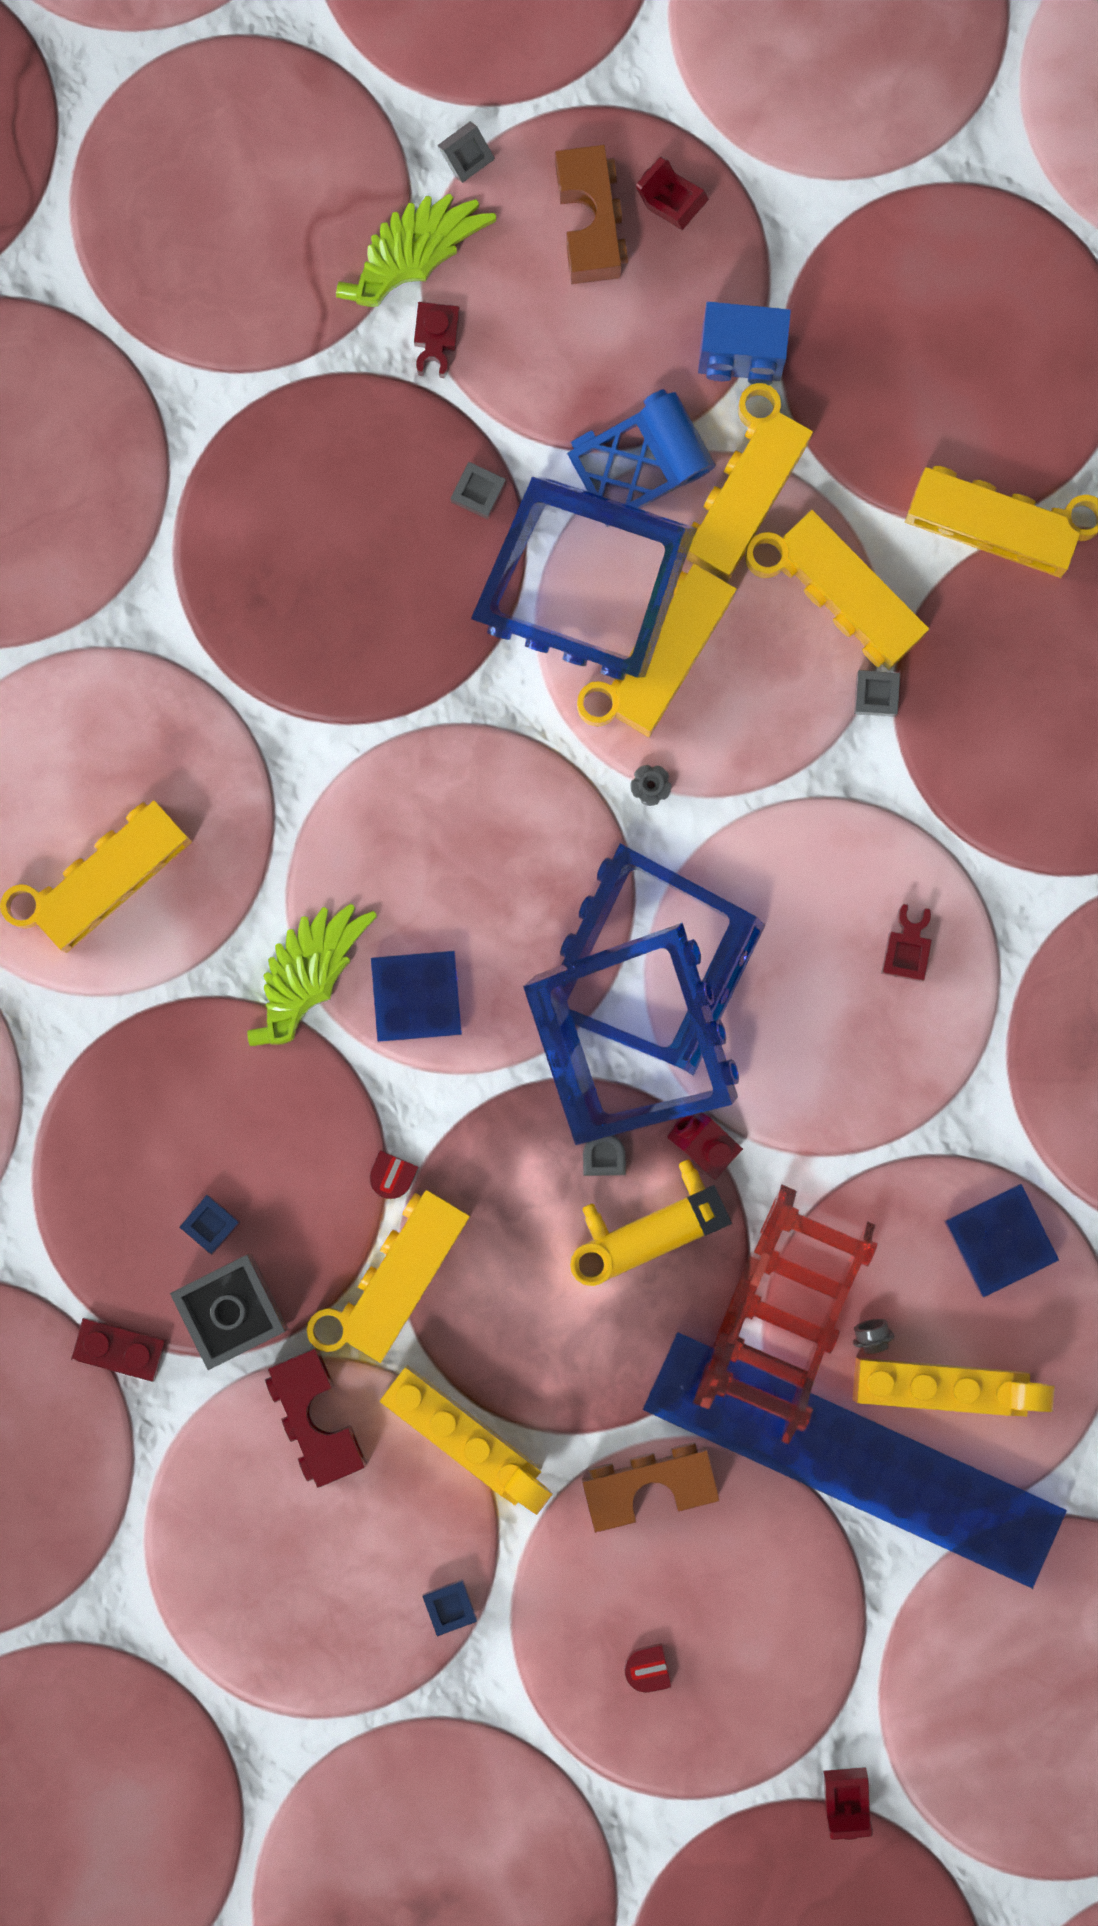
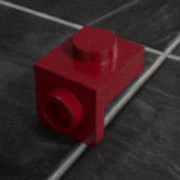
M662 156L657 159L651 168L644 172L636 184V189L647 209L682 231L709 200L702 188L676 174L669 160Z
M693 1107L688 1113L681 1116L675 1123L674 1129L667 1136L673 1144L688 1155L714 1180L721 1175L743 1150L715 1121L697 1107Z
M866 1767L823 1771L825 1814L830 1839L854 1840L871 1837L873 1835V1827L870 1817L869 1780Z

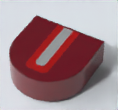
M380 1150L370 1172L371 1187L375 1193L383 1198H399L410 1189L419 1167Z
M662 1643L638 1648L627 1657L624 1666L625 1677L633 1689L649 1693L672 1688Z

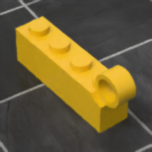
M764 383L752 384L742 392L738 404V416L741 422L748 427L744 437L750 439L743 453L735 450L724 470L729 475L722 489L714 486L703 508L708 510L707 515L701 525L695 521L693 522L682 542L688 546L684 557L686 560L703 568L726 583L731 578L750 541L759 530L808 446L813 434L812 430L780 413L781 400L778 392L770 385ZM753 396H763L771 402L773 411L767 417L756 418L749 414L745 403Z
M934 466L933 469L925 467L904 523L1061 578L1068 570L1077 541L1090 540L1098 534V498L1086 494L1079 495L1073 498L1065 509L1052 508L1049 511L1035 506L1036 501L1030 497L1021 494H1012V497L998 493L996 492L997 488L988 482L973 480L970 483L956 478L957 473L951 469L942 466ZM1079 506L1091 509L1096 516L1095 527L1087 530L1077 527L1072 521V509Z
M813 510L804 516L783 538L772 532H764L756 535L747 547L745 555L746 565L755 576L772 578L781 572L790 578L795 575L806 586L803 589L806 596L819 608L825 605L835 615L833 622L837 628L847 637L854 635L865 646L862 648L864 655L877 667L883 664L890 670L929 631V628ZM761 544H771L778 549L781 559L775 566L763 567L755 561L753 556L754 549Z
M694 563L688 573L680 570L668 591L674 595L666 609L659 606L647 625L649 629L653 630L645 644L638 641L629 654L625 663L629 664L631 668L625 678L622 680L616 677L611 685L595 681L581 689L577 698V711L580 718L588 725L601 727L609 724L616 717V719L650 738L735 597L737 589ZM603 692L609 696L612 701V708L606 715L596 717L590 715L585 710L583 703L590 693Z
M153 800L149 805L142 802L127 815L126 819L129 823L117 833L111 830L96 842L94 847L97 851L86 861L79 858L68 866L63 872L65 879L54 889L51 886H47L39 892L31 886L23 884L10 887L1 898V913L7 922L19 928L27 929L38 925L61 951L68 953L187 848L192 841L156 801ZM29 893L36 902L35 912L28 919L17 920L12 915L11 903L19 894Z
M426 1190L422 1196L414 1193L402 1213L408 1220L401 1232L399 1233L394 1229L390 1232L380 1249L386 1256L379 1268L376 1269L370 1266L359 1283L358 1288L364 1292L357 1304L353 1305L348 1302L343 1311L326 1308L315 1313L307 1325V1336L310 1343L316 1349L324 1352L336 1351L348 1343L381 1363L471 1216L429 1190ZM323 1316H334L341 1322L343 1335L337 1343L325 1344L316 1336V1323Z
M855 1357L852 1400L860 1404L1027 1417L1028 1411L1053 1412L1055 1385L1031 1383L1030 1373L1024 1371Z
M408 1364L379 1400L385 1407L516 1506L519 1502L525 1508L538 1515L553 1495L544 1484L536 1479L542 1470L540 1466Z

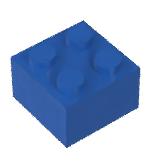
M706 301L698 374H706L707 379L721 382L730 381L731 377L748 378V382L751 384L764 383L771 385L773 381H780L787 356L791 309Z

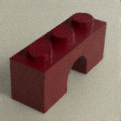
M316 1348L268 1368L271 1377L265 1379L267 1389L274 1403L280 1400L287 1416L281 1418L290 1442L297 1440L304 1456L299 1457L298 1462L306 1481L309 1482L314 1479L317 1488L364 1469L367 1466V1462L351 1425L338 1431L329 1432L318 1428L311 1419L310 1406L314 1397L334 1387L320 1350Z

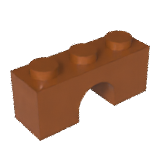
M605 145L555 151L560 205L581 203L589 207L595 216L594 221L588 227L582 230L566 232V250L571 284L620 278L621 264H628L625 238L617 239L616 224L622 223L620 198L612 199L610 184L617 183L614 158H606Z
M695 1442L671 1448L672 1456L656 1459L654 1453H649L629 1459L631 1464L629 1467L614 1470L613 1464H606L589 1469L590 1477L582 1478V1484L594 1532L597 1533L636 1523L633 1498L642 1486L649 1483H660L668 1487L673 1493L678 1512L720 1501L706 1448L697 1449Z

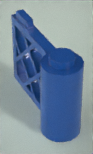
M665 389L659 390L643 401L645 407L641 412L598 436H595L591 430L570 442L574 449L568 452L567 455L607 527L676 488L700 479L715 468L714 460L676 392L667 394ZM638 426L644 437L640 456L617 450L622 434ZM614 439L611 448L603 446L607 442ZM648 447L656 460L646 458ZM593 450L609 454L603 476L586 472L579 458ZM615 456L637 461L631 484L609 478ZM643 464L661 468L667 479L666 483L653 490L637 486ZM591 479L601 482L598 492ZM607 484L628 489L629 493L625 506L609 514L602 501ZM635 492L644 494L633 501Z

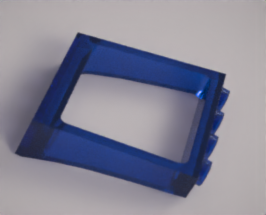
M532 477L471 619L489 625L487 633L492 636L511 640L512 634L526 638L524 646L529 649L548 653L551 647L563 651L562 660L584 667L588 661L602 665L600 673L619 680H624L626 674L637 678L645 677L697 528L547 477ZM547 504L663 544L665 548L664 556L634 651L630 657L500 611L499 602L530 535Z
M620 843L613 858H605L599 867L597 880L601 883L595 896L588 895L581 904L579 918L583 919L576 935L573 933L568 934L561 946L560 955L565 958L558 972L551 971L547 975L542 987V993L546 997L539 1010L556 1019L694 1076L766 925L757 916ZM633 870H640L728 918L730 921L672 1044L668 1047H662L569 1009L567 1006L570 994L627 876Z
M683 922L539 973L523 986L575 1146L645 1126L730 1106L738 1098L735 1084L739 1083L738 1068L733 1059L726 1060L722 1045L726 1044L727 1040L725 1027L720 1019H713L709 1007L714 1002L713 990L707 979H700L696 966L701 963L700 949L694 939L688 940ZM661 948L666 949L670 953L713 1090L608 1114L602 1109L562 985Z

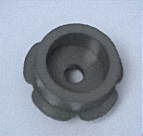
M650 765L639 767L634 773V780L630 783L633 796L639 798L641 803L647 806L657 805L661 799H667L672 789V785L668 781V772L658 765L654 767ZM653 781L655 787L650 789L647 787V783Z
M885 1319L867 1320L854 1327L856 1339L853 1340V1345L858 1348L863 1347V1351L866 1354L879 1353L888 1349V1343L894 1339V1333L889 1329Z

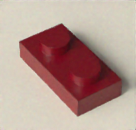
M82 1318L71 1360L154 1382L166 1340L96 1320Z

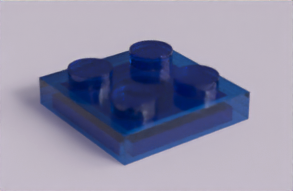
M455 951L371 958L378 1043L462 1036Z
M1017 1184L944 1220L980 1296L983 1298L1059 1261L1022 1184Z

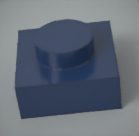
M206 1195L179 1228L208 1253L213 1255L239 1225L240 1221L211 1196Z
M463 1579L422 1595L437 1637L475 1623L478 1620Z

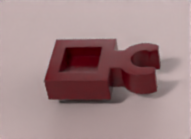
M418 302L414 347L425 348L416 361L418 376L424 375L426 363L436 361L440 365L439 377H446L448 362L443 354V350L455 351L460 314L459 306Z
M903 904L897 914V920L902 931L901 933L890 931L888 934L881 974L923 982L925 980L932 939L922 938L920 934L921 930L927 927L931 920V911L924 908L920 922L912 923L907 918L908 905Z

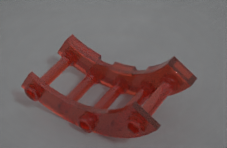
M781 1184L760 1230L762 1234L754 1250V1253L759 1256L758 1258L749 1256L714 1341L713 1347H715L710 1364L707 1363L704 1368L693 1403L709 1410L716 1394L721 1397L728 1394L787 1420L781 1441L789 1444L796 1429L804 1432L810 1420L813 1408L807 1406L824 1352L831 1354L837 1342L840 1330L835 1329L834 1326L861 1264L869 1266L878 1243L872 1241L875 1224L868 1221L858 1240L798 1214L799 1209L793 1207L797 1191ZM791 1229L850 1254L851 1257L840 1282L779 1257L780 1252L774 1250L782 1230L789 1233ZM774 1272L831 1297L832 1301L821 1327L762 1302V1297L755 1293L763 1274L771 1275ZM753 1317L759 1318L814 1342L805 1368L802 1369L745 1344V1339L739 1337L745 1318L750 1320ZM738 1359L798 1385L793 1402H787L732 1378L733 1373L727 1371L729 1362L735 1363Z

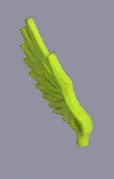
M451 194L444 196L432 207V197L425 196L416 213L415 204L408 203L401 221L398 212H393L390 228L388 223L383 222L380 227V238L377 234L371 236L372 244L368 246L369 262L366 261L364 264L365 267L361 274L359 285L339 281L336 298L356 301V304L362 306L378 307L389 292L401 284L415 281L426 282L438 265L457 254L456 244L495 223V213L470 216L479 208V203L476 199L462 203L447 211L453 202Z
M349 904L337 913L326 926L329 910L322 907L311 925L308 917H301L297 937L294 929L287 930L286 950L281 943L275 945L277 960L274 957L268 959L271 974L266 972L263 975L267 983L263 988L270 1001L266 1004L268 1027L247 1030L250 1047L264 1044L281 1045L293 1041L298 1025L308 1010L317 1004L331 1000L333 987L338 977L351 962L345 955L377 918V914L374 911L361 915L348 924L356 910L353 904Z

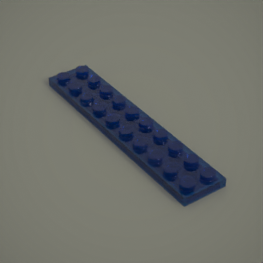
M678 1331L642 1410L1032 1589L1067 1512L1066 1509Z

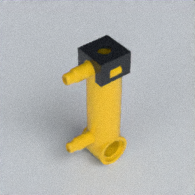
M687 1159L679 1163L682 1179L690 1194L682 1200L610 1233L595 1204L591 1203L583 1207L582 1211L586 1217L585 1221L594 1240L575 1249L570 1260L572 1275L583 1285H600L609 1279L696 1239L731 1225L732 1222L715 1185L705 1188L697 1169L694 1168L691 1160ZM589 1252L599 1254L604 1263L602 1271L592 1277L584 1275L579 1269L580 1258Z

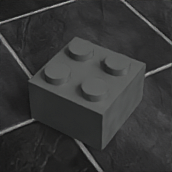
M247 1254L170 1293L207 1370L289 1330L252 1254Z

